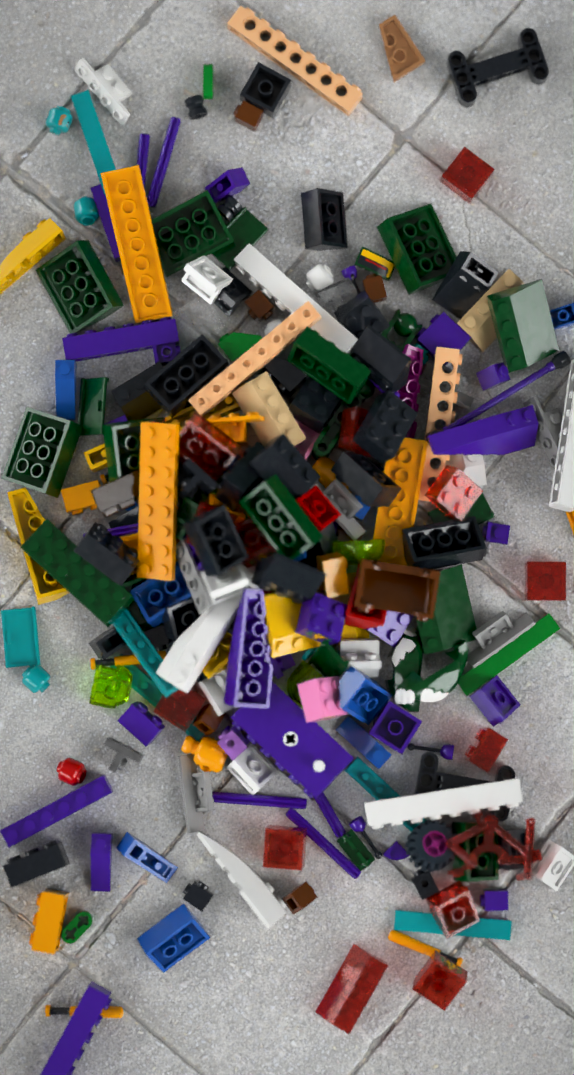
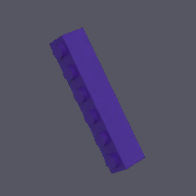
M164 317L158 322H153V320L142 321L141 325L134 326V323L124 324L123 328L118 329L112 326L106 327L104 331L100 332L88 330L83 335H78V333L67 334L65 338H62L66 360L79 362L153 349L152 344L157 346L175 342L178 345L180 341L176 319Z
M103 775L0 830V833L8 848L114 791L106 775Z
M93 981L90 982L40 1075H72L76 1068L73 1066L74 1061H79L85 1051L82 1049L84 1043L89 1044L94 1034L91 1032L93 1026L98 1027L103 1018L100 1013L103 1008L107 1010L112 1001L109 998L112 993L110 990Z

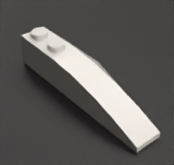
M242 594L211 605L176 639L156 673L180 690L189 693L234 621Z
M201 831L196 834L210 854L215 856L219 866L228 873L231 882L236 887H239L240 894L267 929L272 927L287 913L285 910L286 904L281 897L278 899L273 894L275 890L269 882L265 884L248 864L215 839Z

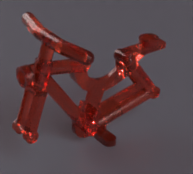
M482 812L472 815L473 819L476 818V826L445 842V846L465 862L462 867L447 871V874H452L453 878L464 875L465 870L476 868L478 866L477 858L480 854L487 851L498 854L497 862L500 865L524 863V873L516 875L517 881L531 880L533 878V862L542 860L540 850H534L536 823L534 818L526 820L525 847L498 824L496 816L486 815L482 822ZM484 831L483 844L477 846L470 855L457 845ZM494 831L522 855L509 856L503 848L493 844Z

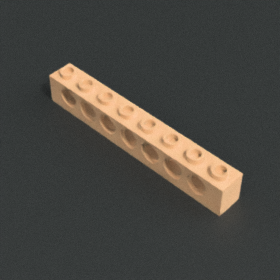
M240 6L228 21V30L348 117L361 101L362 93L358 86L350 85L346 82L344 76L339 73H333L326 63H320L315 60L316 57L311 52H304L300 49V45L297 42L286 39L282 31L274 30L270 27L268 21L263 18H257L250 8ZM254 24L255 28L252 30L246 29V25ZM266 34L271 38L268 41H263L261 36ZM282 45L286 49L283 52H278L276 47ZM297 56L301 60L298 63H294L291 61V58ZM313 67L316 72L309 74L306 72V69ZM328 78L331 80V83L324 85L321 80ZM339 89H343L346 91V94L339 96L336 92Z
M307 301L188 401L202 417L205 416L298 339L306 327L311 328L322 319L321 315Z
M436 347L425 435L436 430L435 422L437 420H443L445 426L454 423L455 411H452L453 403H457L458 392H455V384L459 385L460 373H457L458 365L462 364L463 354H459L460 349ZM445 362H450L453 366L450 373H445L442 370V365ZM447 381L450 384L448 392L440 390L441 382ZM441 400L446 401L448 404V408L445 411H439L437 408V404ZM429 443L427 445L419 500L440 503L441 499L445 498L446 488L442 486L443 480H447L448 468H445V463L449 461L450 455H433ZM439 458L440 466L435 469L430 466L431 459ZM430 477L438 479L436 487L428 486L427 482Z

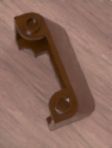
M361 558L354 606L358 607V611L369 612L370 609H379L416 616V620L428 621V618L433 619L440 571Z

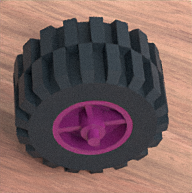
M427 820L419 824L408 835V841L405 847H408L406 854L411 856L409 861H414L416 868L422 867L421 871H439L455 859L454 855L458 852V849H456L458 841H455L457 836L456 833H451L453 830L451 827H445L446 823L442 822L439 824V820L432 822Z

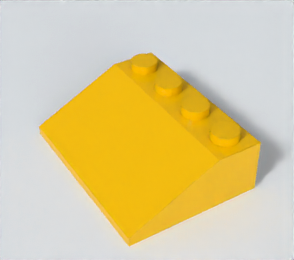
M275 592L264 595L266 608L265 622L268 626L267 638L271 649L270 657L275 658L319 647L320 642L295 633L302 604L294 603L292 599L287 597H279L275 595Z

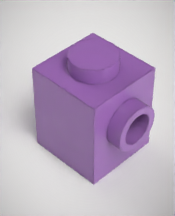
M225 730L218 737L220 739L218 744L232 760L248 748L233 730L230 732Z

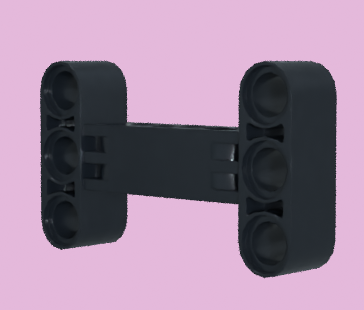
M525 28L521 31L518 40L520 49L474 64L467 65L465 56L461 51H453L449 54L447 68L461 106L468 108L474 105L477 97L476 86L520 72L528 71L530 80L536 85H541L546 81L549 69L534 29ZM530 36L532 41L526 42L523 37ZM529 54H536L538 56V59H531L529 57ZM456 58L459 59L461 63L459 65H454L451 62V60ZM541 71L543 72L544 76L537 77L535 75V72ZM464 76L467 81L459 82L457 77ZM468 93L473 98L471 100L464 99L463 95Z
M426 752L420 758L414 794L492 781L437 772L439 763L437 755L432 752ZM428 755H432L435 759L432 766H426L424 763V759ZM507 765L500 766L497 769L495 781L504 780L501 777L503 769H508L511 773L509 779H514V769ZM425 774L431 777L429 785L421 783V777ZM507 805L499 806L504 810V815L501 818L495 817V810L490 811L491 817L498 822L505 821L510 808H507Z

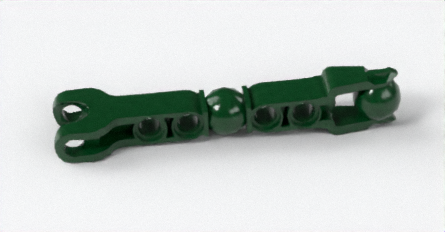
M399 309L395 311L393 318L390 320V327L385 329L381 335L389 340L387 335L394 326L395 332L398 335L408 337L403 346L396 345L394 341H390L403 351L406 344L410 345L415 336L421 331L422 324L417 325L416 318L409 313L401 314ZM368 378L363 389L355 398L358 401V406L351 407L347 402L343 401L315 441L312 449V456L315 460H318L320 457L328 458L347 427L360 410L362 403L374 394L376 386ZM341 414L346 415L348 421L341 423L337 417ZM322 446L326 451H319L318 448Z

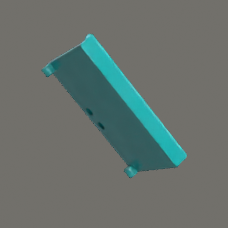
M36 607L1 610L6 668L30 666L32 664L41 665Z

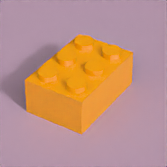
M46 888L38 894L36 906H39V910L34 914L33 925L36 927L35 931L31 933L29 945H32V951L55 954L59 950L69 892Z

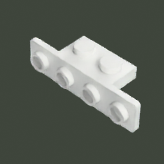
M81 58L75 67V71L100 99L101 103L110 111L114 119L120 125H124L130 113L121 101L130 97L132 92L109 64L94 71L88 62Z

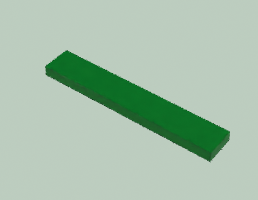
M548 613L513 642L489 657L481 665L472 668L462 675L458 685L465 695L468 696L553 635L560 627Z

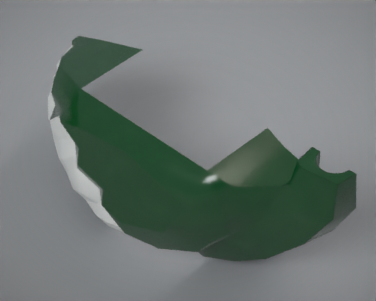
M410 623L395 648L392 647L388 657L391 656L393 665V679L385 680L388 692L393 695L392 698L394 700L397 687L413 671L421 677L423 647L417 628ZM415 699L412 704H399V706L408 712H419L420 701Z
M463 639L461 644H455L454 651L445 652L455 661L429 677L423 679L413 671L397 687L395 704H412L415 699L423 702H435L444 699L455 689L464 671L469 651L466 641Z

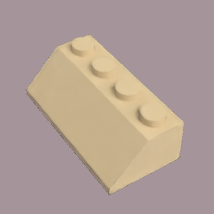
M510 269L457 322V325L471 337L470 342L482 353L497 338L487 295L525 284Z
M267 371L232 393L245 416H247L246 413L258 412V415L264 417L263 422H249L264 447L270 440L282 433L294 446L306 439Z

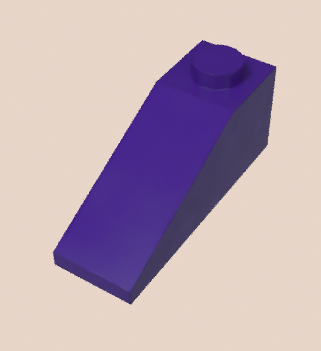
M93 832L91 834V891L110 892L113 833Z

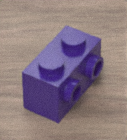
M136 701L130 705L118 722L147 747L156 739L165 726L158 716H153L148 711L149 709L144 703Z

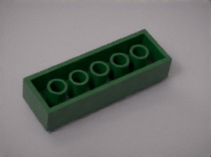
M46 519L26 540L21 549L109 628L135 599L122 586L74 552L77 545Z

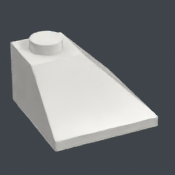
M450 455L449 461L445 463V468H448L447 485L449 493L487 485L483 455Z

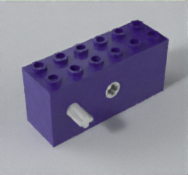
M273 682L271 685L269 708L240 707L231 716L234 720L231 724L241 732L244 730L248 734L246 738L254 745L258 743L262 747L260 751L267 758L272 756L276 760L274 764L282 772L287 770L290 773L289 778L296 785L302 784L305 787L302 791L310 798H318L354 760L316 722L307 723L304 711ZM289 735L292 737L294 735L296 736L294 738V740L296 741L294 744H288L289 739L287 737Z

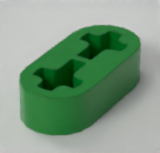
M203 64L204 100H213V64Z
M81 911L62 931L61 936L64 942L71 944L82 936L93 923L91 913ZM88 916V924L84 923L79 927L77 925L81 921L79 917ZM75 927L77 929L74 933L75 938L71 937L68 939L66 937V930L72 931Z

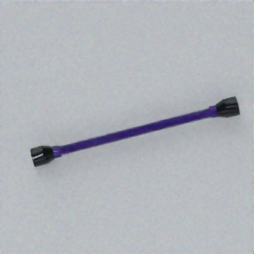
M565 351L559 352L546 366L524 378V380L516 383L454 423L426 434V440L428 441L427 436L466 424L548 372L564 368L571 363L570 357Z

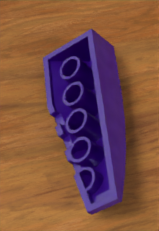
M533 405L435 433L427 436L433 455H506L534 447L539 422Z
M243 589L236 615L229 651L224 704L233 707L269 708L273 665L270 662L269 653L271 649L267 638L268 626L265 622L264 592L260 589Z

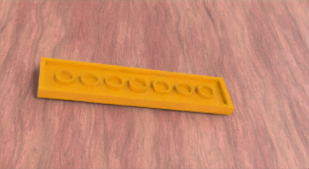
M135 165L102 172V182L135 324L146 320L173 316V311L140 167Z
M141 422L137 556L139 562L137 564V578L175 580L179 424Z
M405 437L395 457L385 462L384 473L402 489L389 507L381 506L377 509L369 560L407 565L404 557L402 530L414 527L428 445L426 440Z

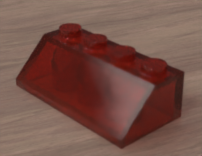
M353 944L315 1012L335 1027L350 1034L388 967L387 962Z

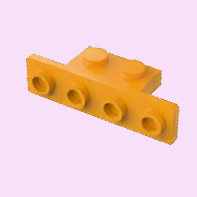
M258 412L246 413L247 416H240L237 413L228 414V417L210 415L207 419H202V416H192L191 420H185V424L188 426L207 425V444L247 442L246 423L263 422L264 417L258 415Z

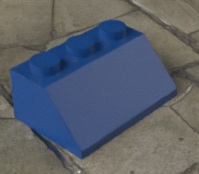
M178 561L175 565L174 581L148 579L130 590L147 623L153 627L163 623L162 618L166 607L192 597Z
M352 665L339 680V707L367 725L373 721L393 696L377 681Z
M182 904L144 932L137 940L145 954L164 973L210 939V936L189 908Z

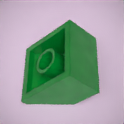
M233 332L230 335L226 333L219 339V351L232 364L258 343L262 337L260 335Z

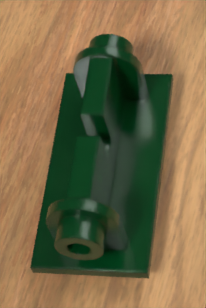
M352 829L337 840L360 871L367 868L375 860Z

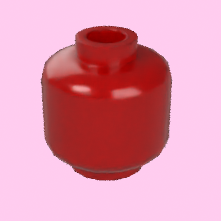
M66 758L63 762H59L56 769L59 780L72 786L78 783L81 784L87 773L85 765L73 758Z

